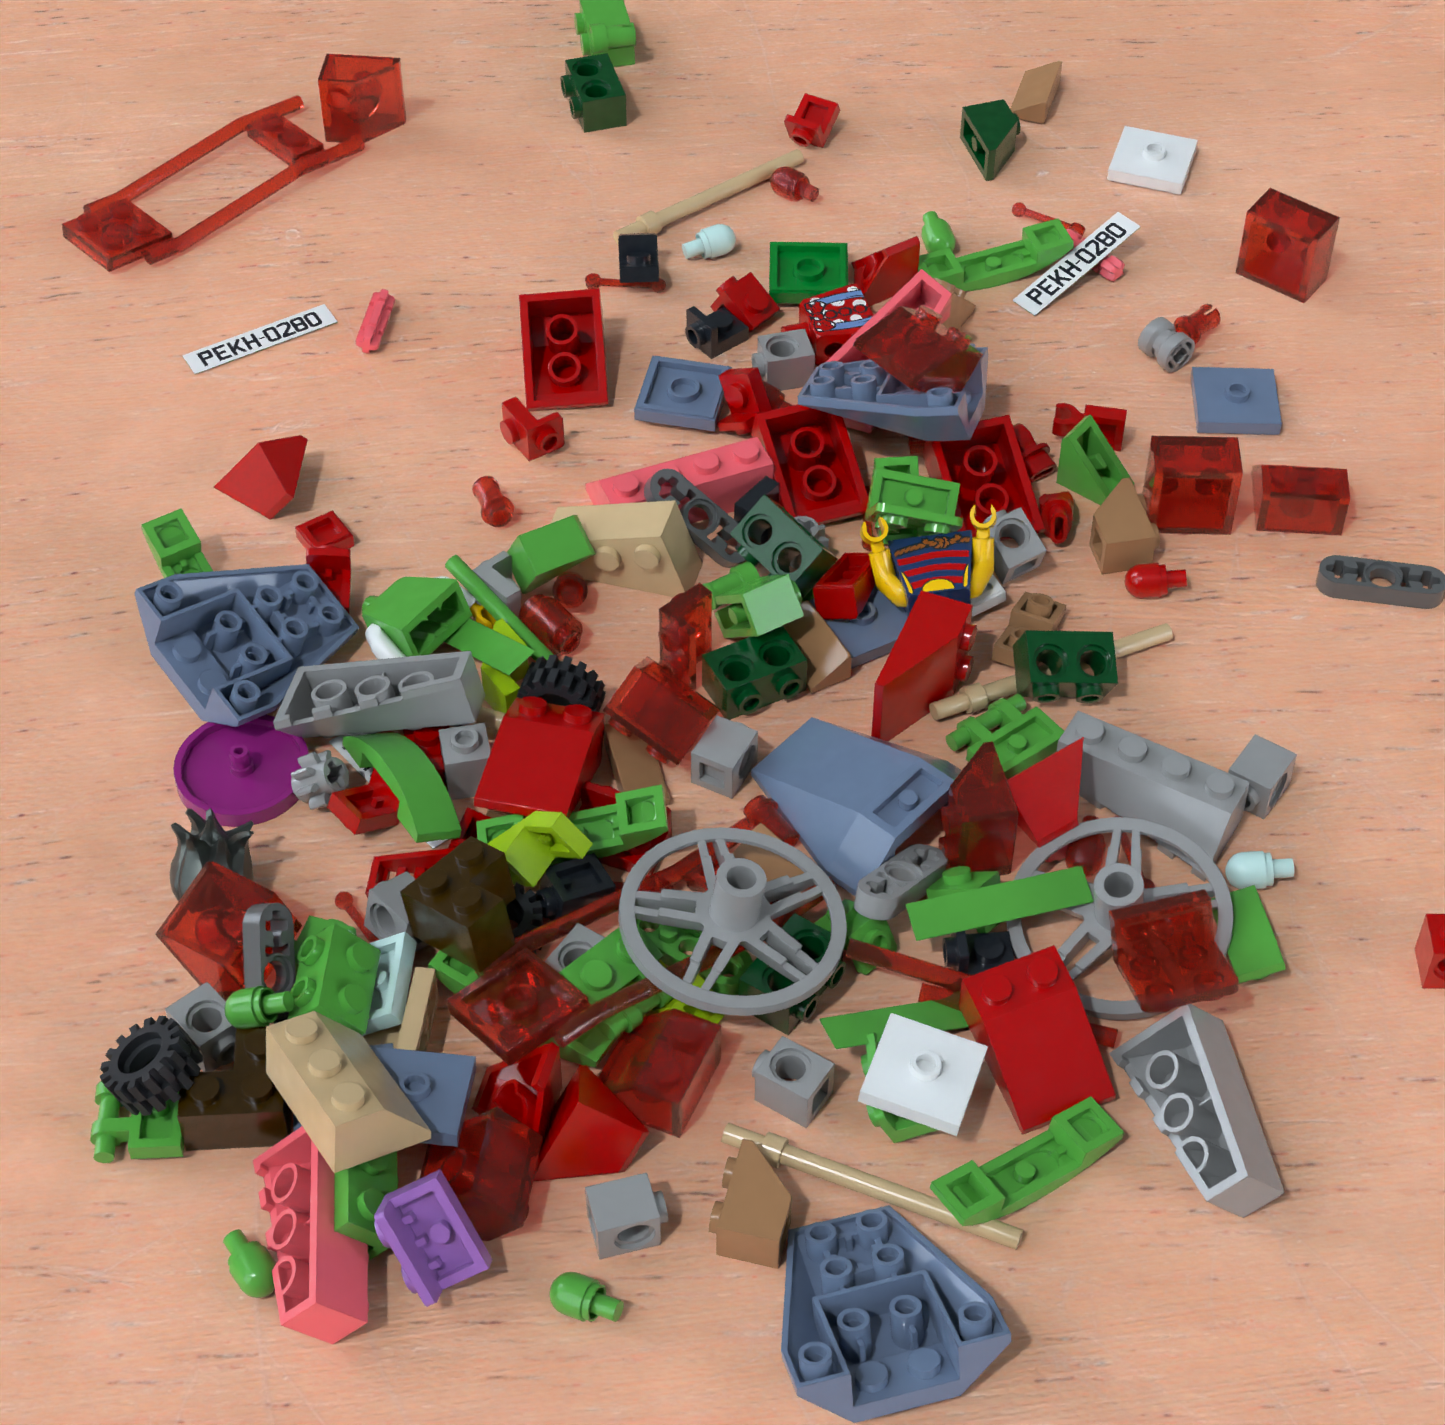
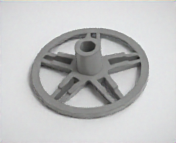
M1127 817L1100 818L1082 822L1042 847H1037L1022 864L1014 880L1045 874V872L1038 871V868L1052 854L1069 843L1087 836L1113 832L1111 844L1107 851L1105 867L1097 873L1094 884L1087 882L1093 902L1060 909L1084 921L1058 949V953L1064 965L1067 966L1089 939L1096 943L1075 964V967L1069 971L1074 981L1114 944H1119L1158 993V995L1128 1001L1097 999L1079 993L1084 1010L1088 1016L1110 1020L1140 1019L1158 1015L1180 1006L1198 994L1213 979L1225 960L1230 946L1233 928V906L1230 892L1222 873L1201 847L1188 837L1167 826L1143 819ZM1122 832L1132 833L1131 866L1118 863ZM1140 835L1162 840L1183 852L1200 868L1209 883L1188 886L1187 883L1145 889L1141 875L1142 849H1140ZM1215 896L1214 900L1193 904L1192 902L1159 911L1157 906L1186 903ZM1218 909V927L1213 945L1201 965L1183 981L1172 964V957L1152 926ZM1021 918L1007 921V931L1010 934L1015 958L1018 959L1031 954L1023 934ZM1145 943L1160 970L1172 986V989L1166 990L1136 947Z
M719 827L692 830L657 844L646 852L631 869L623 885L619 903L618 921L622 941L632 961L642 974L671 997L698 1009L718 1014L738 1016L761 1015L787 1009L804 1001L817 992L832 976L840 961L846 940L847 926L844 906L836 887L826 873L811 858L788 843L763 833L745 829ZM709 842L713 843L720 866L716 876L711 855L709 856L706 845ZM725 842L743 843L766 849L787 859L804 873L792 878L785 875L767 882L764 870L757 863L744 858H735L733 853H729ZM698 844L708 887L706 892L661 889V893L638 891L645 876L658 862L678 850ZM813 885H816V887H814V888H812V889H810V890H807V891H805V892H803V893L800 892V891H802V890H804V889H806V888H809V887H811V886H813ZM823 896L830 914L831 937L828 948L818 964L801 950L802 945L772 920ZM782 899L776 903L770 904V902ZM635 919L702 931L690 957V965L683 980L664 968L649 952L639 934ZM714 945L723 949L702 987L694 986L693 983L710 946ZM738 945L743 946L771 968L795 982L784 989L760 995L739 996L710 991Z

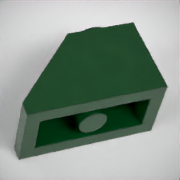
M1004 99L962 107L960 139L986 181L993 180L1015 151L1016 135L1020 133L1019 117L1016 113H1012Z

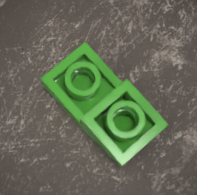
M1255 885L1230 892L1233 906V928L1227 957L1238 984L1250 980L1263 979L1270 974L1286 970L1280 949ZM1217 909V910H1214V911H1211V912H1212L1213 918H1214V920H1215V923H1216V925H1217V927H1218V909Z

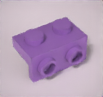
M441 1169L386 1194L374 1215L375 1230L379 1240L386 1248L393 1250L401 1264V1273L406 1286L412 1293H418L426 1307L437 1303L442 1290L489 1269L493 1259Z

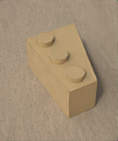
M675 500L557 508L551 523L577 515L595 552V555L560 575L689 600L702 562Z

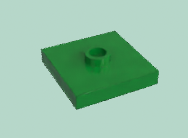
M770 242L769 295L776 303L800 304L803 299L848 285V243Z

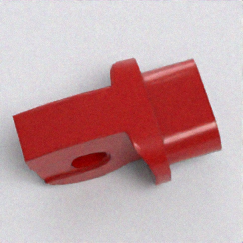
M1017 423L1013 425L1030 482H1035L1051 474L1057 465L1048 455L1050 452L1049 445L1047 443L1036 444L1031 432L1023 424Z
M1069 491L1043 494L1039 498V511L1045 527L1043 533L1046 537L1051 538L1052 542L1057 544L1063 543L1067 539L1073 524L1074 501Z

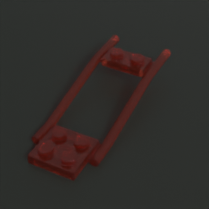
M295 95L233 120L116 193L84 205V214L62 223L63 237L108 272L142 258L149 265H152L185 251L303 175L364 150L365 145L360 137H355L324 149L323 143L284 117L303 109V100L299 95ZM247 131L249 138L289 165L286 169L173 238L170 230L131 202Z
M744 817L729 828L752 831L754 825L748 818ZM709 842L706 845L709 856L711 855L716 876L720 866L713 843ZM725 842L728 850L739 844L736 842ZM699 848L675 864L645 877L638 891L658 893L661 892V889H667L684 880L687 888L691 891L706 892L708 887ZM828 876L837 889L834 880L830 876ZM816 885L806 888L801 893L816 887ZM621 888L515 937V945L481 973L475 970L479 978L446 1001L450 1015L511 1066L552 1037L560 1047L565 1048L602 1021L663 991L649 979L644 978L590 1004L588 997L532 952L568 935L577 923L587 926L618 912ZM820 896L772 921L782 928L794 913L801 916L822 902L824 898ZM782 899L770 902V904L776 903ZM711 945L699 973L712 968L723 949ZM738 945L731 958L747 949ZM691 956L666 967V969L683 980L690 965Z

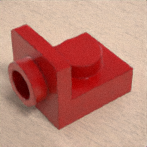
M758 367L728 369L718 375L731 414L718 421L717 425L719 431H735L737 435L752 432L755 414L771 411L772 408Z

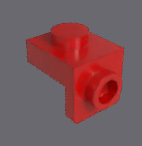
M805 93L795 115L787 114L784 120L789 138L804 147L814 145L823 148L841 111L839 104Z
M749 272L739 280L734 276L726 280L716 289L719 297L710 306L714 312L725 306L728 311L749 327V333L769 320L781 309L752 272Z
M517 397L502 402L503 421L500 422L501 433L506 442L514 444L529 462L564 446L563 417L558 412L537 420Z
M333 545L307 548L306 564L311 566L350 615L351 550Z
M375 768L368 785L336 791L331 794L327 808L354 835L399 824L397 814L400 801Z

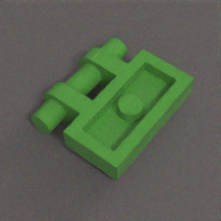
M1015 694L1007 700L1000 698L988 706V711L976 718L970 716L959 722L957 729L946 735V742L953 751H957L965 745L970 746L967 748L966 760L995 787L1055 753L1058 740L1064 733V730L1037 706L1022 714L1021 712L1027 707L1026 701L1020 694ZM997 726L1000 727V729L996 730L995 732H990V730H992L993 728Z
M637 924L642 941L659 962L664 955ZM619 928L562 969L555 977L556 981L586 1017L602 1006L610 1017L601 1023V1030L611 1040L624 1031L632 1032L643 1023V1016L654 1007H664L674 999L655 986L634 964L624 946ZM672 968L670 970L672 974L683 980L684 976L678 969ZM634 982L641 990V993L630 1001L625 999L620 994V991Z
M101 1081L96 1085L95 1102L99 1105L98 1120L92 1123L90 1141L95 1145L93 1157L95 1161L100 1163L112 1162L115 1157V1148L121 1142H128V1151L131 1159L183 1157L184 1140L177 1118L179 1100L175 1103L171 1099L167 1100L166 1109L160 1112L153 1107L151 1115L143 1116L139 1112L138 1115L131 1114V1117L119 1118L120 1107L123 1105Z

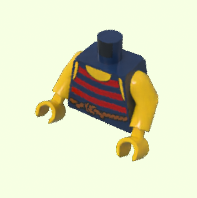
M976 505L972 507L970 520L977 529V537L973 538L972 531L967 530L889 540L888 548H885L883 539L888 533L886 520L882 517L878 518L881 528V536L871 537L867 533V526L864 521L860 528V536L866 544L871 545L872 552L868 553L877 589L896 607H904L907 617L921 590L971 604V599L982 595L994 572V537H990V529L996 524L997 515L993 505H991L992 517L989 522L984 524L976 521Z

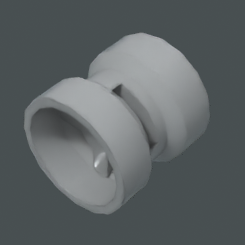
M1158 317L1143 329L1138 339V347L1147 356L1156 357L1158 364L1171 373L1181 369L1189 361L1195 349V342L1185 333L1176 332L1175 325L1166 318Z

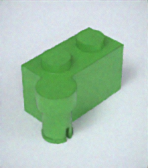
M579 0L580 13H574L576 34L580 35L582 55L592 56L608 53L613 67L634 65L636 32L634 23H630L624 0Z
M749 561L732 567L729 574L701 585L703 599L711 610H715L724 604H731L717 610L715 613L724 638L760 636L804 616L800 606L802 604L801 592L796 583L790 579L789 574L760 577L755 566Z

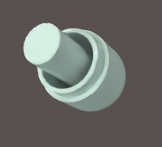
M716 224L701 229L700 232L696 233V240L682 244L683 254L686 259L700 254L704 259H713L725 255L735 246V233L725 224Z
M1240 852L1228 860L1225 874L1229 883L1237 889H1243L1255 885L1256 889H1266L1267 886H1273L1274 878L1294 877V862L1292 858L1272 859L1270 852Z

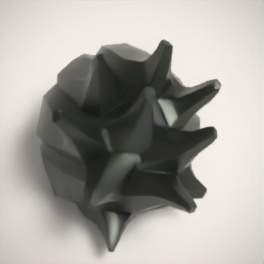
M188 808L185 813L191 822V832H188L177 823L171 825L178 843L170 868L172 892L177 901L191 915L219 907L228 917L235 918L246 895L251 890L254 878L249 850V838L254 834L250 830L254 823L251 820L235 829L225 831L211 808L206 810V820L193 809Z

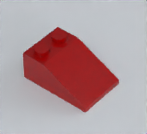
M600 288L519 295L526 408L529 411L608 405L605 336Z
M798 404L755 414L751 436L752 438L758 437L774 464L773 480L780 483L779 503L793 517L807 516L814 519L818 525L866 514L869 497L843 417Z
M1010 415L980 420L970 440L925 441L922 455L929 478L960 483L955 516L963 518L962 528L956 532L971 530L972 538L977 537V529L970 520V511L974 505H976L975 519L982 524L986 518L992 515L991 505H993L996 512L1006 510L1007 513L1021 507L1035 532H1044L1045 527ZM1001 537L1000 541L1009 540L1013 538Z
M920 591L875 682L872 737L890 741L929 714L930 703L953 696L959 681L967 682L974 662V656L968 655V652L973 646L977 633V625L971 624L973 605L926 591Z
M534 696L516 698L501 721L474 797V806L529 816L534 811L562 812L569 819L582 797L581 788L586 781L590 782L601 764L605 713L592 711L589 707L580 704L568 706L550 704L544 699Z
M1055 945L962 979L958 1006L975 1041L988 1046L984 1059L1022 1135L1049 1125L1053 1116L1089 1097H1092L1099 1105L1115 1099L1116 1094L1078 990Z

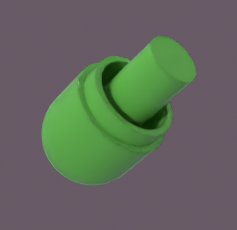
M935 211L925 213L923 215L924 226L922 227L921 237L927 252L931 253L950 248L953 252L956 240L951 226L944 219H940Z
M255 986L233 992L226 1000L224 1012L228 1022L235 1028L253 1029L265 1027L274 1022L279 1013L292 1011L294 1008V998L289 991L274 993L269 987Z
M240 1229L227 1234L223 1243L231 1254L228 1259L229 1272L240 1289L246 1295L253 1298H263L273 1293L275 1288L272 1269L276 1265V1261L267 1248L257 1241L249 1242Z
M565 1272L556 1277L549 1291L550 1301L558 1312L582 1322L586 1320L592 1322L598 1316L616 1322L623 1311V1301L606 1295V1287L600 1284L598 1280L577 1272Z

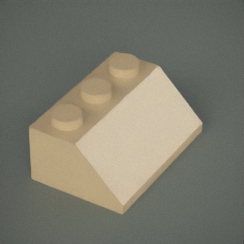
M316 1011L266 1026V1073L334 1173L431 1139L429 1127L360 1033Z

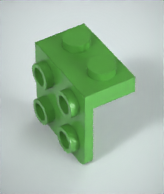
M875 468L872 474L865 520L875 522L874 529L881 531L878 518L882 517L888 524V532L900 533L901 528L918 530L917 537L956 532L962 528L963 518L955 516L960 483Z

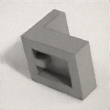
M502 551L491 559L483 561L473 571L521 620L522 595L519 587L512 579V558L507 552Z

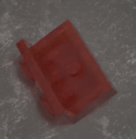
M700 582L686 592L677 594L670 602L659 608V668L666 680L673 684L676 683L687 693L696 689V664L702 660L703 654L712 651V592Z

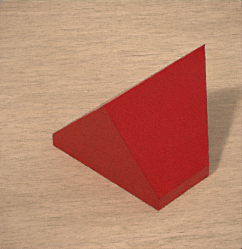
M918 236L851 262L854 269V283L858 284L869 307L893 297L918 273L920 254Z
M298 435L258 442L213 488L271 520L294 498L308 439Z
M1084 737L989 789L990 796L1038 848L1079 825L1078 806Z
M550 1042L487 1067L471 1108L485 1120L532 1172L555 1104L563 1088L560 1047Z
M579 1065L555 1104L529 1182L625 1172L650 1131L587 1065Z

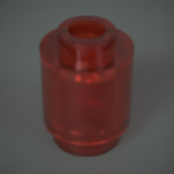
M536 594L522 605L519 619L554 655L559 657L570 654L579 646L583 626L555 598Z

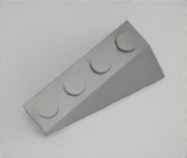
M471 651L298 667L273 724L278 731L297 737L302 736L303 738L321 736L331 738L344 734H375L381 731L419 730L424 727L447 725L459 727L476 723L485 698V692Z
M1077 711L1058 740L1057 751L1084 737L1079 795L1099 809L1107 807L1119 817L1143 819L1167 826L1195 842L1216 863L1242 819L1250 782ZM1150 837L1158 843L1157 849L1171 859L1178 856L1192 866V874L1204 882L1207 878L1200 868L1183 852L1162 840Z
M1186 1002L1110 1052L1117 1066L1123 1068L1131 1079L1129 1084L1136 1095L1145 1100L1154 1114L1152 1119L1161 1133L1167 1135L1175 1146L1176 1156L1207 1202L1244 1218L1285 1193L1223 1020Z

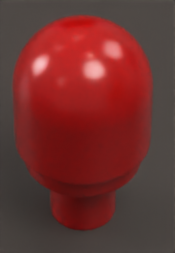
M1137 564L1127 571L1124 580L1125 587L1136 598H1158L1161 595H1167L1168 588L1187 587L1186 569L1166 571L1165 564Z

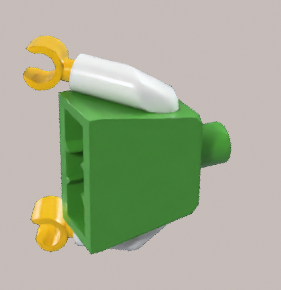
M447 576L434 578L402 577L380 596L372 595L367 597L362 605V617L367 625L365 636L377 659L430 655L471 616L475 618L476 622L492 630L496 620L482 605L480 606L476 603L477 600L459 585L457 579H451Z

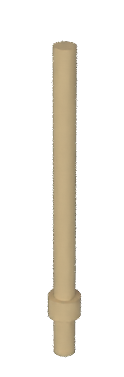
M796 149L656 213L649 211L636 218V222L614 231L613 238L618 245V236L620 234H657L667 224L803 163V154L800 150Z
M1165 623L1115 640L1116 659L1172 640L1173 633L1171 627ZM1080 662L1082 670L1091 668L1088 664ZM1046 664L1038 666L1042 673L1051 675V671ZM1015 675L983 686L980 683H974L960 689L959 694L930 703V713L934 720H939L963 711L971 714L988 707L989 702L1017 693Z
M728 1123L724 1129L722 1143L740 1149L742 1139L752 1140L770 1166L779 1168L783 1164L1017 1250L1023 1229L998 1220H991L973 1226H962L945 1205L935 1197L788 1144V1138L771 1132L764 1136Z

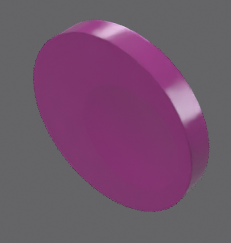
M267 714L238 727L207 722L186 738L174 760V778L181 801L187 809H193L204 820H206V810L211 808L221 826L239 827L251 820L256 825L278 817L299 800L292 790L291 773L301 768L298 758L309 754L303 737H297L276 730L273 724L275 717Z

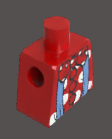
M854 283L803 299L799 304V323L782 326L781 332L805 329L815 353V365L819 366L832 357L874 315L858 284Z

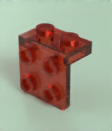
M1205 889L1109 911L1113 961L1142 1011L1147 1013L1167 1012L1175 1007L1201 1001H1214L1223 996L1238 992V977L1214 941L1212 903Z

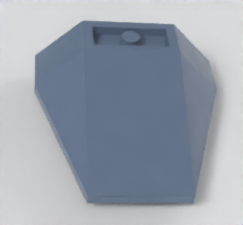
M958 343L946 349L847 363L839 361L825 362L815 368L797 396L798 405L925 441L970 440L985 410L988 347H975L973 343Z
M309 564L174 574L137 588L134 594L151 656L201 721L234 727L275 711L282 704L298 667L323 665L359 629L356 622Z
M813 717L751 769L753 779L817 865L832 881L854 896L856 895L859 880L894 857L895 850L939 809L955 817L983 791L984 784L946 760Z
M890 1205L788 1230L781 1354L798 1397L853 1423H858L961 1396L1012 1342L1011 1332L993 1297Z

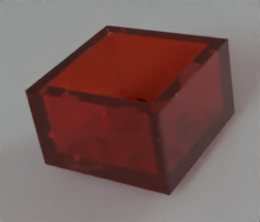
M1269 188L1246 213L1236 274L1305 303L1327 279L1340 217Z
M1151 437L1142 494L1145 498L1149 521L1157 525L1159 533L1231 535L1243 476L1238 437Z

